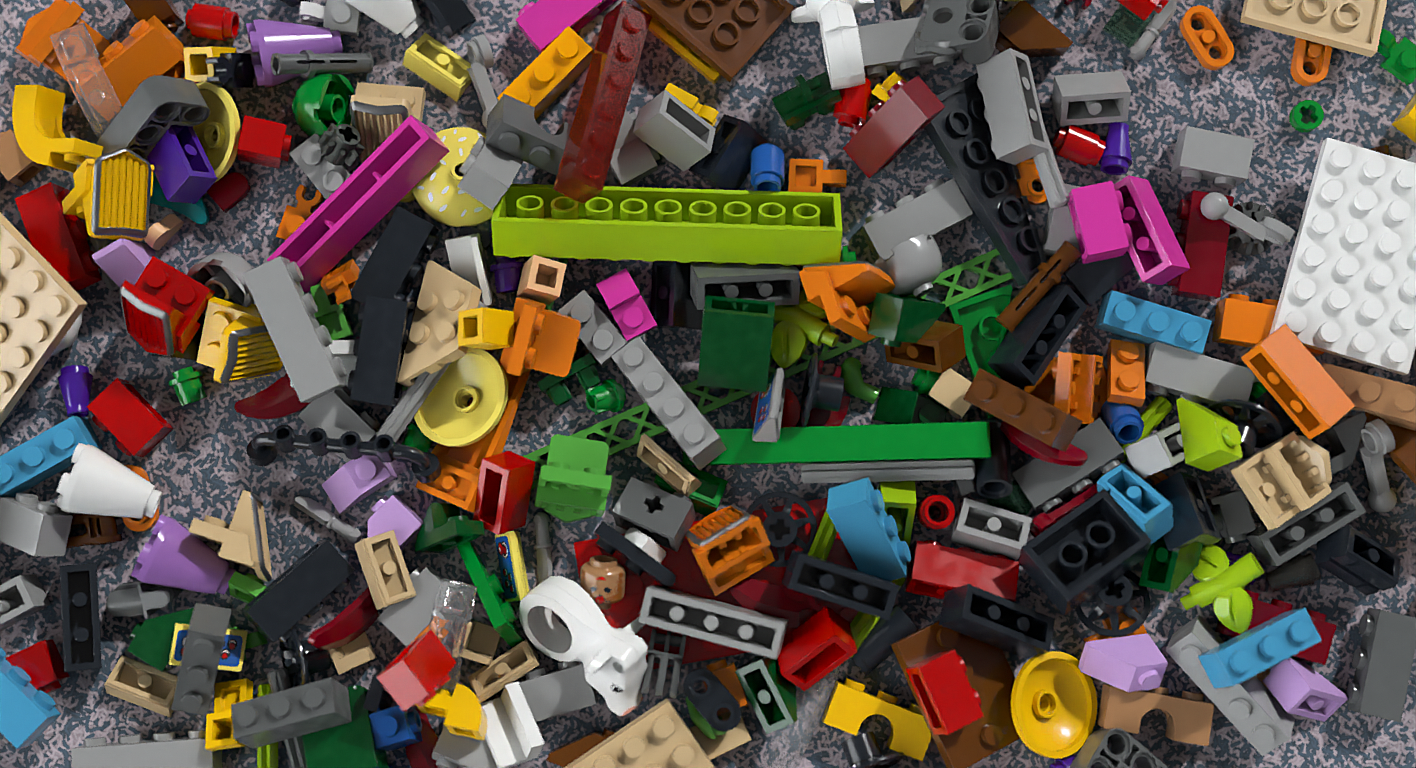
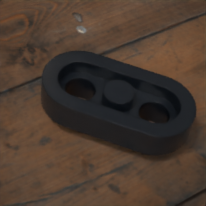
M707 668L691 670L683 682L685 696L714 729L722 732L734 729L739 724L742 715L739 702L711 670ZM698 680H703L707 683L708 688L703 693H698L694 689V683ZM722 707L728 708L731 712L730 717L726 720H721L717 716V711Z

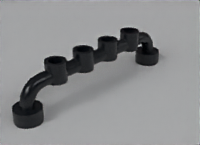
M280 425L273 432H262L255 435L246 449L249 458L257 466L271 464L277 457L278 451L276 447H278L283 453H291L296 449L311 450L316 456H324L329 452L344 453L348 459L352 460L358 459L363 455L378 456L379 460L384 463L393 462L396 458L412 461V471L416 479L423 483L435 481L440 476L442 470L435 454L423 452L412 446L395 444L393 438L387 434L379 435L373 442L362 441L359 434L355 431L345 432L341 435L340 439L329 438L322 428L311 429L307 435H296L291 426Z

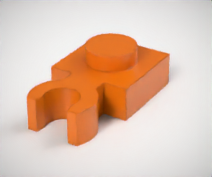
M301 184L298 186L295 193L296 200L298 201L297 207L286 206L276 234L277 238L286 241L312 214L313 209L322 203L323 195L319 190L316 191L315 197L312 200L307 201L304 198L307 187Z

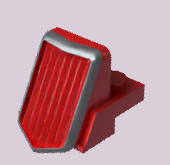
M153 256L135 285L124 280L120 287L125 327L128 333L148 353L171 356L177 350L183 354L200 328L201 324L197 321L208 305V300L213 297L215 292Z

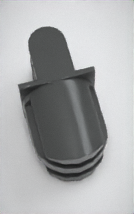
M141 581L122 583L109 594L106 599V608L109 613L117 617L144 614L145 618H149L158 609L165 607L181 593V589L143 583Z
M652 628L647 657L648 666L644 675L641 693H649L655 662L660 664L655 695H663L667 666L670 665L674 666L671 678L669 698L676 699L687 635L682 634V637L673 636L671 631H667V634L656 633L657 629ZM654 643L664 644V652L653 651ZM669 646L680 647L679 655L668 653Z

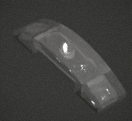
M84 23L54 33L50 35L67 81L85 117L99 139L123 107L98 59L100 54Z
M444 578L441 580L428 631L432 630L457 662L448 673L450 676L449 681L440 687L449 691L451 696H453L456 683H463L459 682L467 623L473 616L477 587Z
M841 665L806 691L796 686L797 721L775 731L759 768H798L823 713Z

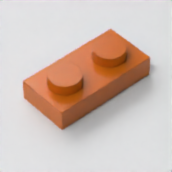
M1111 339L1107 351V402L1142 407L1145 401V344Z

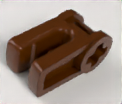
M82 513L73 515L70 528H79V526L85 525L87 530L82 535H69L66 549L123 541L122 534H118L116 516Z

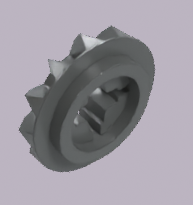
M1253 201L1240 203L1233 207L1256 222L1261 221L1263 216L1274 219L1276 216L1266 209V205H1260ZM1230 225L1228 246L1239 254L1257 255L1266 251L1273 244L1265 239L1264 241L1254 240Z

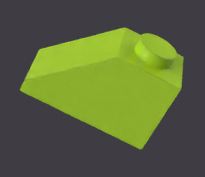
M1182 397L1176 400L1185 464L1205 471H1211L1243 458L1240 445L1241 434L1236 424L1203 405Z
M915 481L879 482L878 490H880L883 496L884 509L888 516L892 515L894 517L900 541H906L909 547L916 510Z

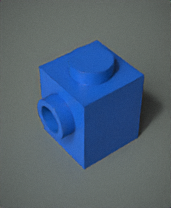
M397 705L369 714L377 749L393 751L423 741L421 735L422 722L415 707L411 706L403 711Z

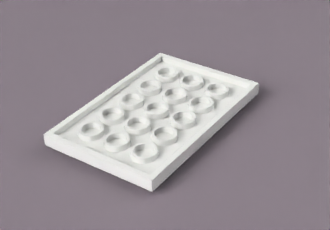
M1332 138L1323 140L1270 334L1286 324L1306 347L1396 374H1409L1416 348V163Z

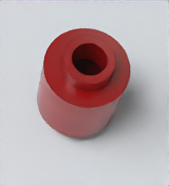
M195 3L192 9H188L186 13V28L190 29L193 37L227 41L229 38L235 39L238 35L239 15L237 12L231 11L229 7Z
M865 78V84L838 90L842 100L835 103L833 116L838 119L839 125L855 128L862 121L866 122L872 97L871 81Z
M1067 125L1065 128H1058L1053 138L1052 146L1056 147L1055 154L1083 166L1089 164L1095 167L1102 157L1106 141L1101 140L1098 134L1076 125Z
M939 494L930 495L919 502L916 515L918 521L928 529H943L952 523L955 516V508L951 500L946 496ZM930 506H936L939 509L940 513L936 519L929 517L928 509Z

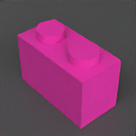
M1113 180L1071 189L1067 203L1079 250L1082 254L1083 264L1124 256L1130 247L1129 244L1132 243V232L1129 224L1123 223L1121 211L1124 210L1123 197L1120 190L1115 191Z

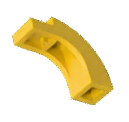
M15 85L12 106L13 128L21 150L29 159L38 164L74 173L77 170V165H81L86 159H97L102 155L103 146L77 138H66L62 126L65 93L41 85Z

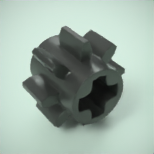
M331 123L327 131H324L318 140V143L324 146L322 155L333 165H343L346 163L348 166H352L365 148L363 145L358 144L361 136L359 132L348 124L336 126L334 123Z

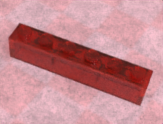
M624 0L604 16L553 190L582 204L603 191L652 18L648 13Z

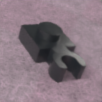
M220 53V57L206 58V63L212 64L215 69L214 76L207 77V82L211 84L222 83V88H254V67L250 53Z

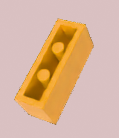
M568 26L497 97L498 101L503 94H506L534 107V118L536 120L595 60L593 48Z

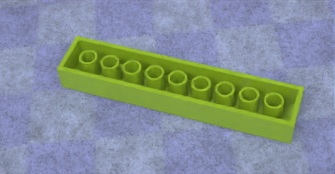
M511 183L509 189L494 207L491 219L494 256H506L509 258L519 256L532 257L536 255L547 259L554 257L575 258L577 260L590 258L620 261L624 259L643 260L646 262L658 260L678 261L680 263L781 264L783 266L840 262L843 232L840 193Z

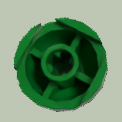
M318 74L300 84L292 101V111L301 131L310 137L313 134L321 137L323 132L327 131L331 125L328 123H334L336 126L351 124V115L347 116L349 96L355 94L352 85L342 74Z

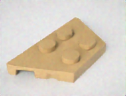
M432 260L427 262L397 380L398 383L405 387L414 385V378L425 371L433 374L442 369L448 362H454L467 354L468 347L458 346V311L478 308L482 292L481 289Z

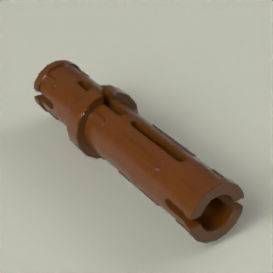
M1064 241L1062 246L1046 263L1041 262L1037 267L1039 271L1002 313L996 317V320L1012 333L1015 327L1037 305L1054 284L1059 285L1062 282L1061 276L1082 255L1080 251L1068 241Z

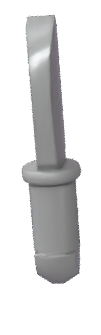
M1169 0L1159 14L1156 13L1148 26L1145 27L1142 36L1131 47L1130 57L1133 60L1143 59L1154 40L1159 38V33L1165 28L1177 9L1176 0Z
M295 497L293 502L295 507L322 525H325L327 529H332L347 539L348 543L356 544L362 540V534L357 527L356 529L322 504L308 497Z
M538 512L533 519L536 534L535 549H537L538 585L552 576L550 550L552 544H550L548 523L550 519L545 512Z

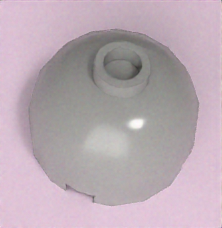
M922 234L892 248L893 254L886 262L881 256L873 264L891 277L895 284V288L890 291L891 294L902 296L914 294L916 298H920L934 289L932 282L940 275L942 255L932 235L929 234L926 238L925 234Z
M215 252L195 263L187 273V276L215 292L213 297L215 296L244 307H248L255 302L242 273L253 268L245 259L234 253ZM207 306L203 311L204 315H206Z

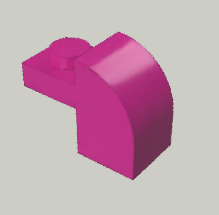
M626 268L596 283L599 292L627 342L658 327Z

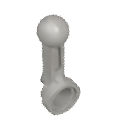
M481 34L472 37L471 41L466 43V51L471 63V67L467 68L484 111L482 123L487 129V117L498 101L487 74V69L494 65L492 49L485 35Z
M1209 193L1204 196L1200 203V210L1206 218L1210 220L1221 219L1254 240L1264 241L1265 239L1273 244L1283 246L1285 242H1290L1295 233L1291 227L1271 217L1263 216L1261 221L1256 222L1231 207L1227 198L1221 193Z
M1375 419L1367 423L1365 428L1361 430V438L1365 447L1359 450L1363 458L1370 488L1367 498L1368 504L1375 512L1387 513L1396 506L1397 496L1389 487L1383 455L1395 449V439L1389 427L1382 420Z

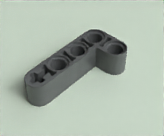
M155 75L145 79L137 87L96 144L103 146L102 155L126 147L146 159L171 125H199L209 117L210 109L194 81Z
M1121 728L1092 732L1070 768H1134L1135 761L1137 768L1168 767ZM1108 739L1111 742V751H1109L1107 746Z

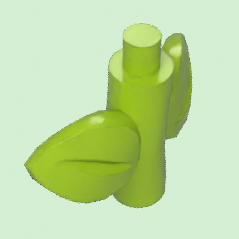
M804 289L799 292V304L775 306L774 323L777 325L773 330L771 354L778 366L783 369L794 364L802 356L808 341L817 346H821L824 343L833 348L839 339V335L829 331L830 325L820 320L827 316L825 310L809 302Z
M1203 544L1198 566L1192 571L1194 577L1199 582L1190 586V593L1181 597L1180 601L1186 610L1196 605L1204 608L1213 603V612L1221 623L1232 631L1242 634L1247 631L1253 613L1252 600L1243 587L1264 574V571L1251 552L1229 566L1228 557L1223 549L1215 545Z

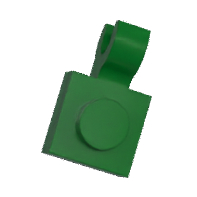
M1384 28L1381 29L1377 52L1383 55L1385 60L1380 66L1408 86L1416 79V45L1406 37L1396 42L1391 32Z

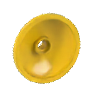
M1050 651L1045 654H1037L1029 659L1019 671L1011 695V713L1019 737L1031 751L1047 758L1068 757L1081 749L1093 731L1097 716V696L1091 676L1079 670L1078 665L1080 661L1064 652Z

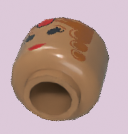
M607 555L592 556L590 561L582 565L580 569L579 585L589 594L600 610L610 609L611 604L619 602L624 597L626 571L615 557Z

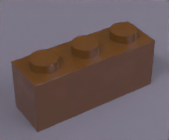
M980 368L964 397V400L1064 452L1067 451L1082 423V420Z

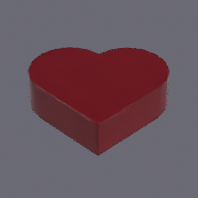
M233 172L228 175L225 174L220 180L213 183L207 190V193L222 211L227 213L249 194L251 186L248 178L243 174Z

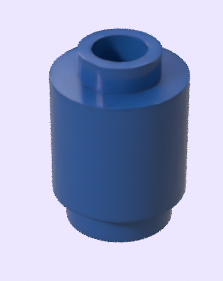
M772 143L761 144L751 152L750 182L754 186V191H780L784 184L785 153L780 147Z
M1107 400L1101 407V415L1116 441L1122 444H1131L1139 440L1143 433L1144 422L1136 406L1107 402Z

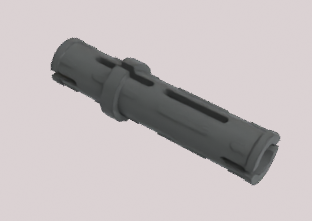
M302 50L299 54H272L270 61L271 70L276 76L301 74L302 77L309 78L315 74H369L373 70V57L369 52L314 53L311 50Z

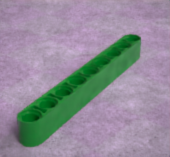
M990 422L784 427L780 430V437L777 442L753 441L754 428L716 429V433L720 436L727 450L706 466L991 458ZM682 449L683 466L694 465Z

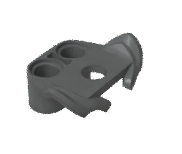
M926 0L923 7V13H926L922 31L915 34V51L917 55L931 53L952 56L956 54L957 50L961 49L964 60L970 64H981L991 58L1000 29V18L996 0ZM942 12L953 14L952 18L946 23L940 24L934 21L935 17Z

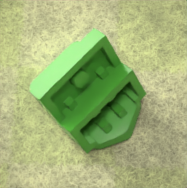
M559 434L554 435L550 441L547 463L541 467L534 507L542 508L564 523L584 520L593 516L602 517L605 512L607 496L612 482V476L605 475L609 452L608 444L602 441Z

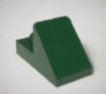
M881 387L873 420L888 424L944 423L947 408L933 398L918 395V392Z
M433 502L428 507L414 545L415 552L445 553L485 535L483 521L468 520V516H460L459 507L454 504Z

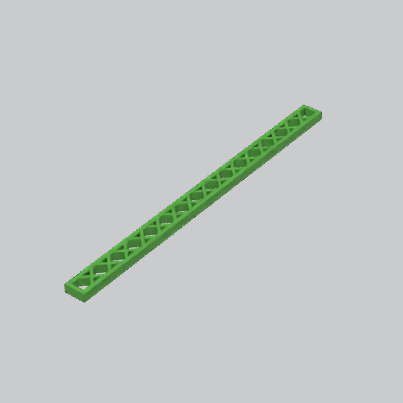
M997 249L941 272L939 277L932 282V285L938 284L948 288L945 300L941 302L946 304L945 308L1014 279L1011 272L999 276L987 271L991 259L1000 255ZM984 262L982 269L976 267V265ZM965 270L979 275L975 288L970 290L956 285L960 273ZM953 276L951 282H948V281L944 280V279H947V278ZM984 278L991 279V281L982 284ZM954 291L961 293L952 297ZM874 302L866 305L871 312L873 311ZM830 325V331L835 333L836 327ZM876 336L875 338L871 339L870 341H873V340H875V339H877V338H879V337ZM853 337L852 341L847 344L838 341L835 345L837 348L827 352L829 346L825 344L821 355L818 356V360L820 359L825 362L866 343ZM770 353L769 372L773 374L776 369L770 367L773 356ZM802 354L800 359L806 362L796 366L797 360L792 364L790 369L784 371L785 379L807 370L811 356ZM698 380L680 387L684 393L689 392L701 397L697 409L702 415L752 394L741 390L734 393L735 389L730 388L728 396L720 399L709 395L710 388L706 386L703 392L696 390V388L701 387V385H697ZM706 399L713 402L703 407ZM643 403L570 436L587 439L589 435L595 433L606 437L605 443L609 447L612 440L619 442L620 444L609 448V457L638 444L641 436L644 434H641L643 427L652 429L645 432L650 438L666 432L667 429L664 425L656 426L646 422L650 408L646 403ZM643 412L641 419L633 417ZM623 420L638 424L634 437L629 440L615 436L619 422ZM612 426L609 433L602 431L603 429ZM549 445L523 457L546 465L547 460L545 461L539 457L548 454ZM538 480L532 482L531 490L537 488Z

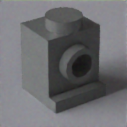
M1234 490L1206 498L1208 505L1212 508V515L1221 537H1224L1226 544L1247 539L1245 533L1256 530L1243 490Z

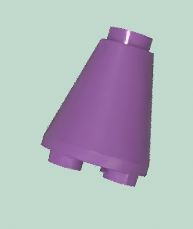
M254 19L253 23H246L252 53L257 52L258 56H251L258 86L264 85L265 88L273 87L301 75H274L270 63L272 54H299L302 50H311L314 53H343L339 30L331 31L330 28L265 19Z
M161 514L152 531L153 534L148 543H145L136 561L137 563L131 576L143 583L212 595L218 592L224 595L228 588V582L236 570L229 567L230 563L227 560L219 557L217 552L196 535L188 532L189 530L176 519Z

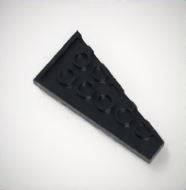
M977 72L937 95V98L944 104L945 108L924 130L1020 287L1028 283L1039 271L1037 267L1041 262L1046 263L1047 260L1038 231L1031 226L1026 212L1030 205L1027 196H1021L1017 180L1021 178L1017 164L1013 165L996 159L991 149L992 136L989 124L984 117L985 104L983 95L977 85Z

